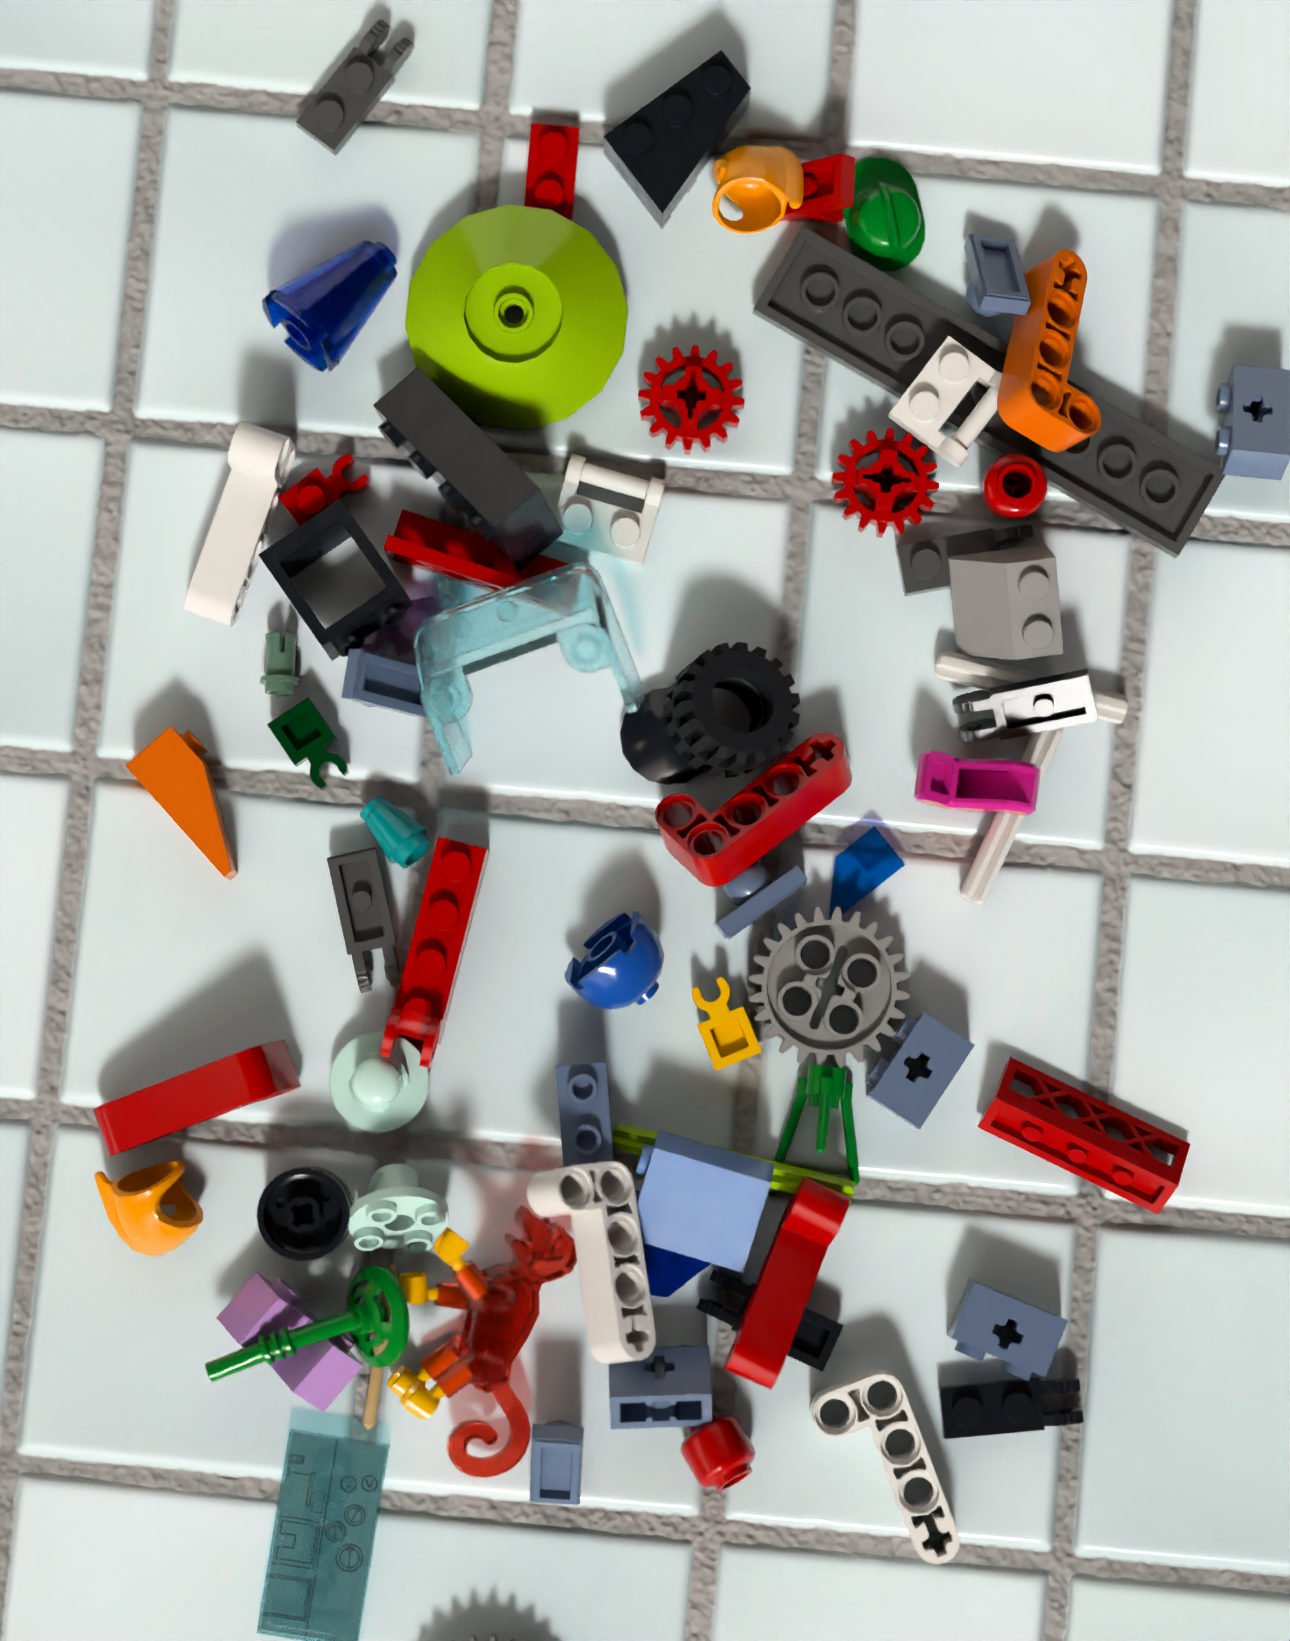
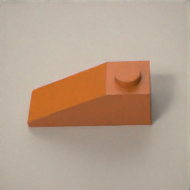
M170 726L125 766L225 878L231 880L238 872L210 767L201 758L208 751L188 729L180 735L178 731Z

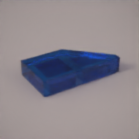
M875 826L835 857L829 918H831L835 907H840L843 915L905 865Z
M643 1243L650 1295L668 1298L695 1275L712 1264Z

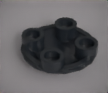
M669 687L651 690L636 699L624 715L620 731L622 753L632 769L648 781L664 785L686 784L692 778L701 774L707 766L702 764L695 769L688 764L691 756L686 751L679 755L673 746L678 743L675 735L668 737L665 726L672 720L669 717H663V706L671 700L666 697Z

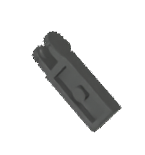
M381 19L375 22L366 33L359 47L353 48L296 121L299 129L335 156L395 82L394 76L413 52L415 44L404 37L395 44L382 66L371 59L380 45L384 43L391 26Z
M1032 525L1013 526L997 531L990 528L897 545L895 550L904 596L949 589L948 557L997 551V545L1026 541L1034 536Z
M373 847L328 857L327 862L348 955H352L360 992L372 991L373 983L364 952L381 948L385 960L384 969L387 980L391 986L400 985L402 977L394 947L398 943L377 848Z

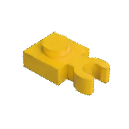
M723 977L716 979L717 986L720 989V996L716 1001L708 1002L704 1000L698 986L692 988L694 1003L701 1010L707 1011L710 1018L697 1024V1027L715 1071L762 1052L744 1006L729 1010L727 1002L730 996V989Z

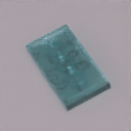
M296 1429L289 1431L258 1621V1634L303 1641H359L390 1444Z

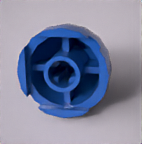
M633 911L632 919L624 912L606 922L586 940L583 945L591 950L581 963L573 957L565 972L566 982L578 995L592 1005L610 1010L624 1008L634 1002L641 1005L647 1002L659 988L657 979L662 972L664 952L659 936L652 926L637 911Z

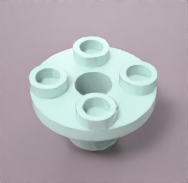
M384 1032L364 1034L346 1044L336 1056L329 1077L331 1098L339 1113L352 1125L371 1132H387L408 1124L424 1106L430 1086L428 1068L419 1065L421 1053L408 1040L398 1036L392 1057L380 1056Z
M389 1164L379 1168L371 1178L367 1194L358 1199L349 1209V1231L353 1236L354 1246L363 1251L381 1248L403 1249L410 1254L424 1253L432 1248V1240L441 1235L449 1224V1209L445 1199L431 1190L420 1188L418 1172L406 1164Z

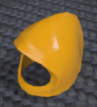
M739 146L725 153L713 164V177L718 188L712 202V213L717 222L729 231L739 234H752L764 231L776 225L784 217L788 202L793 209L799 208L803 202L804 173L801 161L791 150L782 146ZM724 194L743 211V217L738 221H730L722 215L719 209V202Z
M173 1160L129 1173L115 1182L109 1181L102 1171L94 1174L97 1188L110 1222L119 1237L133 1251L149 1256H159L168 1253L182 1245L202 1223L203 1210L186 1191L180 1178L185 1170V1164L182 1161ZM174 1204L176 1205V1212L166 1216L163 1214L160 1205Z

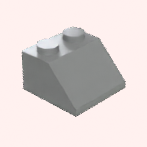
M1046 544L948 557L957 653L1007 660L1064 654L1056 557Z

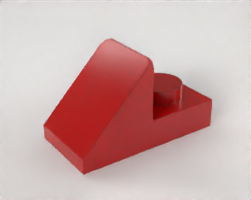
M841 153L801 163L804 173L803 202L797 209L791 208L788 202L784 217L780 221L842 222L844 218L842 209L854 206L855 157Z

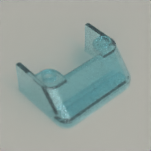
M583 562L570 563L432 613L418 624L414 632L413 643L421 701L450 776L459 774L472 757L458 721L467 714L473 701L472 689L466 675L558 642L566 662L579 672L592 673L611 666L628 713L639 709L646 696V692L602 577L593 566Z

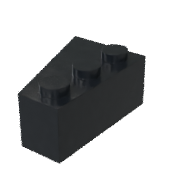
M722 50L603 136L605 156L661 229L664 228L671 218L674 209L686 192H689L693 187L698 175L710 158L717 153L749 107L751 88Z

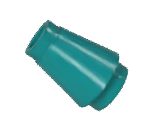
M381 795L369 801L360 812V817L365 821V824L390 863L397 862L403 869L408 868L416 863L431 846L432 841L426 836L427 829L389 801H386Z

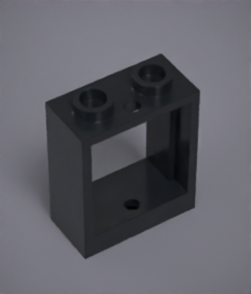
M341 499L258 554L332 661L339 656H348L349 649H360L365 643V638L379 628L386 629L397 624L406 615V610L413 606L402 585ZM351 537L386 588L325 629L290 578Z

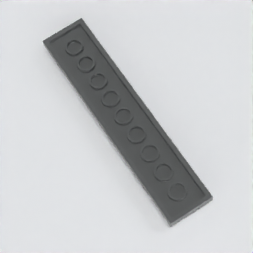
M802 226L753 308V314L899 399L948 336L952 337L993 369L1003 373L1008 344ZM1067 379L1068 384L1088 395L1099 408L1101 426L1092 436L1062 452L1055 453L1010 428L1004 423L997 410L974 440L975 443L1000 457L1007 454H1023L1033 458L1042 466L1048 485L1175 559L1181 553L1225 475H1222V468L1069 379ZM977 381L944 425L957 431L988 389Z

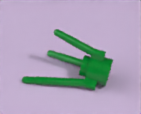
M808 1065L807 1078H798L797 1094L774 1160L779 1163L784 1162L807 1097H809V1106L819 1108L816 1151L820 1154L826 1151L830 1109H838L840 1100L849 1177L856 1186L859 1184L860 1178L851 1102L853 1084L846 1083L847 1069L824 1065Z

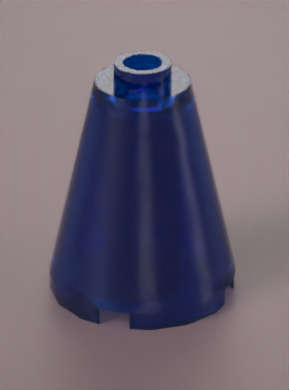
M363 240L270 291L262 299V307L266 317L273 328H276L280 323L290 335L284 342L304 362L321 372L328 367L330 372L339 365L396 279V257L383 243L377 241L374 244L371 241Z

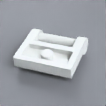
M948 336L890 411L888 417L946 461L956 467H961L969 456L967 449L998 410L997 397L1002 373L993 369L952 337ZM978 381L988 389L952 438L946 437L939 430Z
M572 454L554 513L563 534L554 542L642 567L667 481L652 477L651 481L588 464L586 463L587 458ZM580 483H588L643 499L645 503L642 513L577 495Z

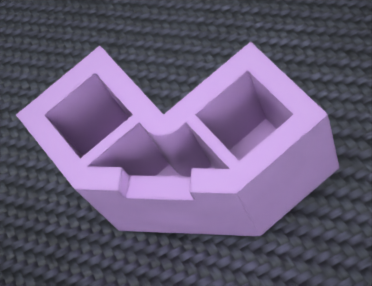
M258 1272L250 1278L217 1316L220 1323L243 1348L258 1343L259 1336L266 1335L267 1338H270L269 1334L274 1330L280 1334V1328L284 1326L291 1330L318 1321L298 1303L301 1298L300 1294L286 1281L278 1277L272 1283ZM345 1333L298 1348L297 1355L290 1356L286 1353V1359L282 1361L275 1357V1363L270 1365L293 1393L322 1412L328 1408L363 1367L361 1362L350 1351L355 1343Z

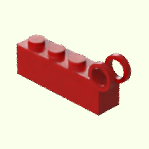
M438 837L395 1006L392 1007L386 1024L380 1056L392 1057L398 1034L424 1041L419 1065L426 1068L431 1067L437 1044L441 1045L490 854L486 848Z

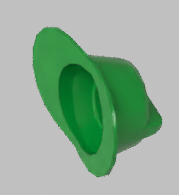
M868 158L856 163L854 206L842 209L849 242L854 254L880 271H896L908 266L919 255L925 241L923 213L917 187L911 174L900 163L887 158Z

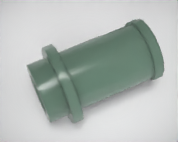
M269 632L265 634V676L260 677V683L265 685V694L273 696L294 695L295 686L300 685V679L295 677L297 635L285 632V637H283L282 652H280V632Z

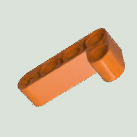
M1067 249L1058 251L1024 273L1031 304L1026 315H1014L997 397V409L1004 423L1045 449L1055 453L1062 452L1092 436L1101 426V414L1096 403L1088 395L1067 383L1087 283V271L1084 263L1078 255Z

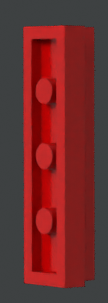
M404 509L401 511L394 535L387 536L383 548L388 559L571 619L575 617L589 575V570L541 554L519 572L490 540L487 542L477 533Z
M1012 1057L1006 1063L996 1092L982 1113L978 1128L1156 1214H1159L1178 1187L1190 1143ZM1013 1078L1031 1086L1036 1096L1027 1097L1010 1089ZM1067 1103L1075 1107L1081 1118L1072 1119L1064 1115L1057 1104ZM1110 1124L1120 1129L1126 1140L1118 1141L1109 1137L1103 1125ZM1155 1146L1172 1154L1171 1165L1169 1166L1155 1159L1147 1147Z

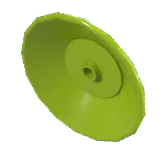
M507 204L465 216L431 243L409 284L405 330L416 368L418 367L470 419L484 426L529 430L568 419L602 392L624 351L629 309L617 266L590 231L551 209ZM519 306L523 309L524 315L519 323L512 324L506 320L505 313L509 307Z

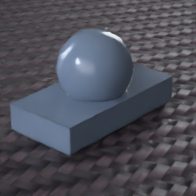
M969 234L964 245L971 275L966 291L968 304L975 313L986 317L997 316L1002 313L1026 315L1031 299L1015 240Z
M349 649L341 698L360 702L368 707H379L415 717H427L435 669L363 649Z
M756 861L732 881L723 885L727 898L739 907L718 921L715 926L724 939H731L805 886L807 877L797 865L772 883L768 869L761 862Z
M562 1420L550 1421L546 1424H533L530 1502L580 1504L584 1427L573 1426L571 1423Z

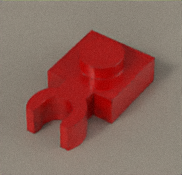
M346 454L335 462L332 474L326 479L316 468L280 495L278 499L297 524L301 526L341 499L346 493H361L368 487L370 480L366 474L353 482L343 478L344 471L355 463L352 456Z

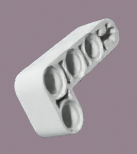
M244 421L238 424L227 458L231 471L189 584L184 602V611L228 626L235 624L260 558L258 554L263 550L280 503L278 497L284 492L293 466L296 447L290 437Z
M608 1161L571 1165L535 1174L530 1179L527 1187V1198L534 1212L543 1217L571 1215L591 1353L596 1360L603 1364L638 1361L649 1357L656 1344V1332L634 1181L631 1172L620 1162Z
M875 1369L818 1391L811 1400L810 1414L817 1429L824 1435L835 1438L848 1435L866 1427L869 1428L910 1540L919 1556L926 1562L936 1565L953 1559L960 1545L959 1533L906 1392L896 1376L887 1370ZM877 1381L889 1382L894 1389L893 1399L883 1407L871 1405L867 1398L868 1389ZM830 1399L842 1400L847 1405L846 1417L839 1424H826L820 1419L821 1407ZM896 1429H904L911 1433L912 1442L910 1448L903 1454L898 1455L888 1452L885 1442L889 1433ZM915 1477L927 1479L930 1485L929 1494L919 1502L908 1501L904 1498L903 1493L906 1483ZM939 1506L940 1510L934 1511ZM930 1513L933 1523L940 1533L947 1532L946 1535L941 1537V1547L933 1549L929 1542L922 1543V1541L929 1538L927 1527L921 1518L922 1515ZM912 1516H918L914 1521L911 1519Z

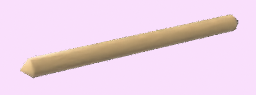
M392 1263L386 1269L397 1279L398 1269ZM382 1292L381 1302L387 1308L388 1321H391L389 1304L385 1294ZM387 1339L381 1346L374 1348L375 1355L380 1354L386 1348ZM371 1366L362 1423L367 1431L375 1426L384 1367Z

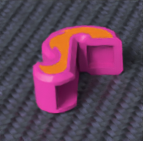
M925 750L919 755L914 797L921 803L953 810L1030 815L1036 811L1041 770L1037 765L1029 762L963 759L934 750Z

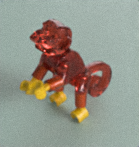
M523 1205L515 1213V1222L523 1237L519 1239L510 1233L504 1235L505 1242L513 1253L512 1262L496 1264L479 1270L473 1260L464 1262L460 1258L470 1244L452 1229L446 1228L435 1241L434 1251L454 1269L451 1275L457 1283L438 1281L435 1287H428L426 1272L414 1271L399 1275V1284L408 1303L419 1305L432 1300L434 1301V1306L465 1310L461 1335L451 1337L420 1361L422 1367L416 1374L405 1365L400 1366L388 1379V1387L401 1398V1403L409 1412L417 1418L424 1419L433 1415L440 1399L444 1395L449 1399L466 1385L472 1383L475 1388L486 1394L492 1392L495 1400L507 1417L510 1432L508 1441L501 1451L492 1456L477 1457L467 1452L468 1444L472 1440H481L487 1446H492L497 1442V1431L483 1420L469 1419L462 1421L453 1427L448 1435L446 1449L450 1461L458 1470L473 1477L489 1478L508 1472L521 1461L527 1451L531 1427L522 1403L509 1386L512 1363L528 1339L539 1316V1292L541 1285L571 1273L577 1263L574 1239L557 1222L550 1223V1219L547 1217L541 1219L535 1216ZM431 1378L436 1384L428 1390L425 1388L426 1381Z

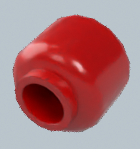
M1007 454L995 460L985 472L981 482V498L986 508L996 517L1007 521L1022 520L1032 515L1043 503L1047 493V477L1042 466L1033 458L1023 454ZM1007 482H1014L1016 485L1011 486ZM1020 489L1019 497L1015 498V491Z
M712 1412V1422L702 1426L687 1427L690 1434L681 1444V1454L701 1486H715L718 1491H722L740 1482L752 1472L750 1464L754 1460L755 1449L739 1421L734 1416L723 1415L716 1418Z

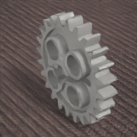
M815 907L812 922L809 923L806 922L799 912L795 913L794 923L796 929L791 931L787 926L779 923L776 927L782 939L777 942L765 937L762 941L771 952L769 957L761 955L753 957V961L764 968L762 974L748 976V981L761 986V992L748 997L749 1002L763 1003L764 1010L759 1012L754 1017L755 1022L765 1020L771 1022L772 1026L764 1035L766 1039L775 1037L778 1034L784 1038L779 1048L780 1053L783 1054L793 1045L797 1047L798 1063H802L809 1053H814L816 1065H824L827 1055H833L837 1067L841 1068L844 1067L845 1053L850 1052L858 1063L864 1061L862 1046L866 1044L875 1052H879L882 1049L876 1036L879 1033L888 1037L895 1036L896 1033L887 1023L889 1018H905V1014L895 1008L894 1005L895 1001L910 998V994L897 989V983L909 978V973L895 972L893 967L904 955L903 953L888 955L885 949L894 938L890 935L878 941L874 937L879 924L876 921L865 929L859 927L861 913L858 911L851 916L848 922L842 921L840 907L834 908L830 920H825L821 909ZM815 941L825 946L828 952V960L824 967L811 969L803 963L801 949L807 942ZM845 946L848 952L835 980V985L842 989L840 996H830L818 1028L811 1029L809 1024L822 995V990L815 986L816 980L827 979L839 947ZM854 960H865L873 967L874 979L869 986L864 988L856 987L848 979V967ZM789 988H801L809 995L810 1006L803 1015H791L783 1007V995ZM837 1006H847L855 1013L856 1025L848 1034H839L830 1026V1013Z

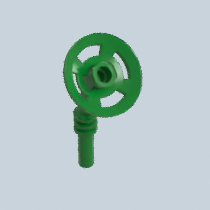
M376 1265L364 1267L355 1274L349 1285L345 1312L291 1330L284 1326L280 1328V1334L276 1330L270 1332V1338H267L266 1335L259 1336L258 1343L205 1363L211 1382H215L265 1361L269 1365L274 1364L276 1361L275 1357L282 1361L286 1359V1353L290 1356L297 1355L298 1348L349 1332L351 1340L355 1343L354 1347L357 1353L366 1363L378 1368L391 1366L402 1356L409 1336V1311L404 1292L398 1280L386 1268ZM368 1280L366 1287L357 1290L363 1281ZM381 1291H383L388 1301L391 1321H388L386 1306L378 1299ZM364 1296L363 1303L358 1304L360 1299ZM376 1332L375 1337L370 1340L368 1333ZM387 1339L388 1344L380 1354L375 1355L372 1348L381 1346Z

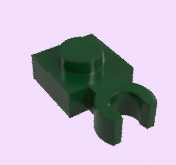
M309 697L267 724L296 767L309 760L311 763L310 777L313 783L321 790L328 788L326 782L321 777V771L325 765L334 764L344 776L349 774L347 763L339 755L329 753L326 749L327 746L338 739Z

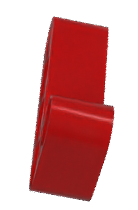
M824 732L809 737L711 814L688 794L678 793L664 798L657 805L655 819L667 850L698 881L706 886H723L732 881L850 787L852 772L844 743L840 737L833 733Z
M285 1039L237 1052L93 1109L110 1157L249 1104L301 1087Z
M806 1177L801 1180L781 1217L724 1365L725 1370L768 1389L773 1388L786 1360L828 1246L837 1235L851 1201L850 1196Z

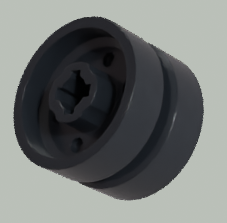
M300 1167L278 1175L266 1186L257 1207V1223L267 1245L279 1255L296 1261L314 1260L332 1252L345 1241L350 1233L348 1227L349 1209L354 1204L347 1185L333 1172L320 1167ZM310 1204L313 1206L314 1219L311 1222L304 1223L300 1220L299 1207Z

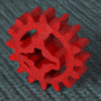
M693 345L690 356L683 357L679 348L675 347L672 350L671 362L668 363L660 356L655 359L657 374L644 372L643 382L651 388L638 391V401L650 406L640 411L641 421L654 420L649 429V435L654 438L664 433L666 435V449L670 450L676 441L682 442L684 454L689 455L693 443H700L701 448L706 453L710 451L711 438L715 437L723 444L727 441L728 435L724 428L725 426L738 428L740 419L732 413V410L744 409L745 399L733 396V394L742 389L743 383L741 379L729 380L728 377L733 371V364L728 362L719 367L716 364L717 351L712 350L705 359L700 357L698 345ZM685 370V375L673 385L664 384L669 377ZM702 372L713 377L722 391H720V388H711L702 377ZM693 381L695 382L694 392H697L696 396L699 401L696 403V408L693 409L692 418L689 419L687 417L688 408H686V402L683 399L686 398L687 391H690V382ZM660 409H663L664 412H672L681 423L680 428L672 425L663 416ZM718 413H721L711 425L698 430V424L707 416H718Z
M888 428L884 439L878 440L874 431L869 430L866 434L865 445L862 446L855 439L849 442L848 447L852 457L839 454L836 463L845 472L833 473L831 483L842 486L843 489L834 494L833 501L834 503H847L848 506L842 515L844 520L850 519L855 515L860 518L858 531L863 532L869 524L876 525L877 537H882L886 527L892 526L897 536L904 532V521L908 520L916 527L921 523L922 518L917 511L918 509L931 511L934 502L925 495L936 493L939 489L938 482L928 480V476L936 472L937 464L923 463L922 459L926 455L928 448L924 445L914 451L910 447L913 435L908 433L899 442L894 440L893 428ZM878 453L877 461L869 468L860 467L859 470L855 469L864 458ZM897 456L904 458L911 465L914 472L906 471L897 460ZM881 473L889 474V481L894 484L888 493L881 492L880 483L875 482L878 481ZM855 493L864 494L873 505V510L871 511L858 500ZM915 496L914 500L906 508L892 513L893 504L900 498Z

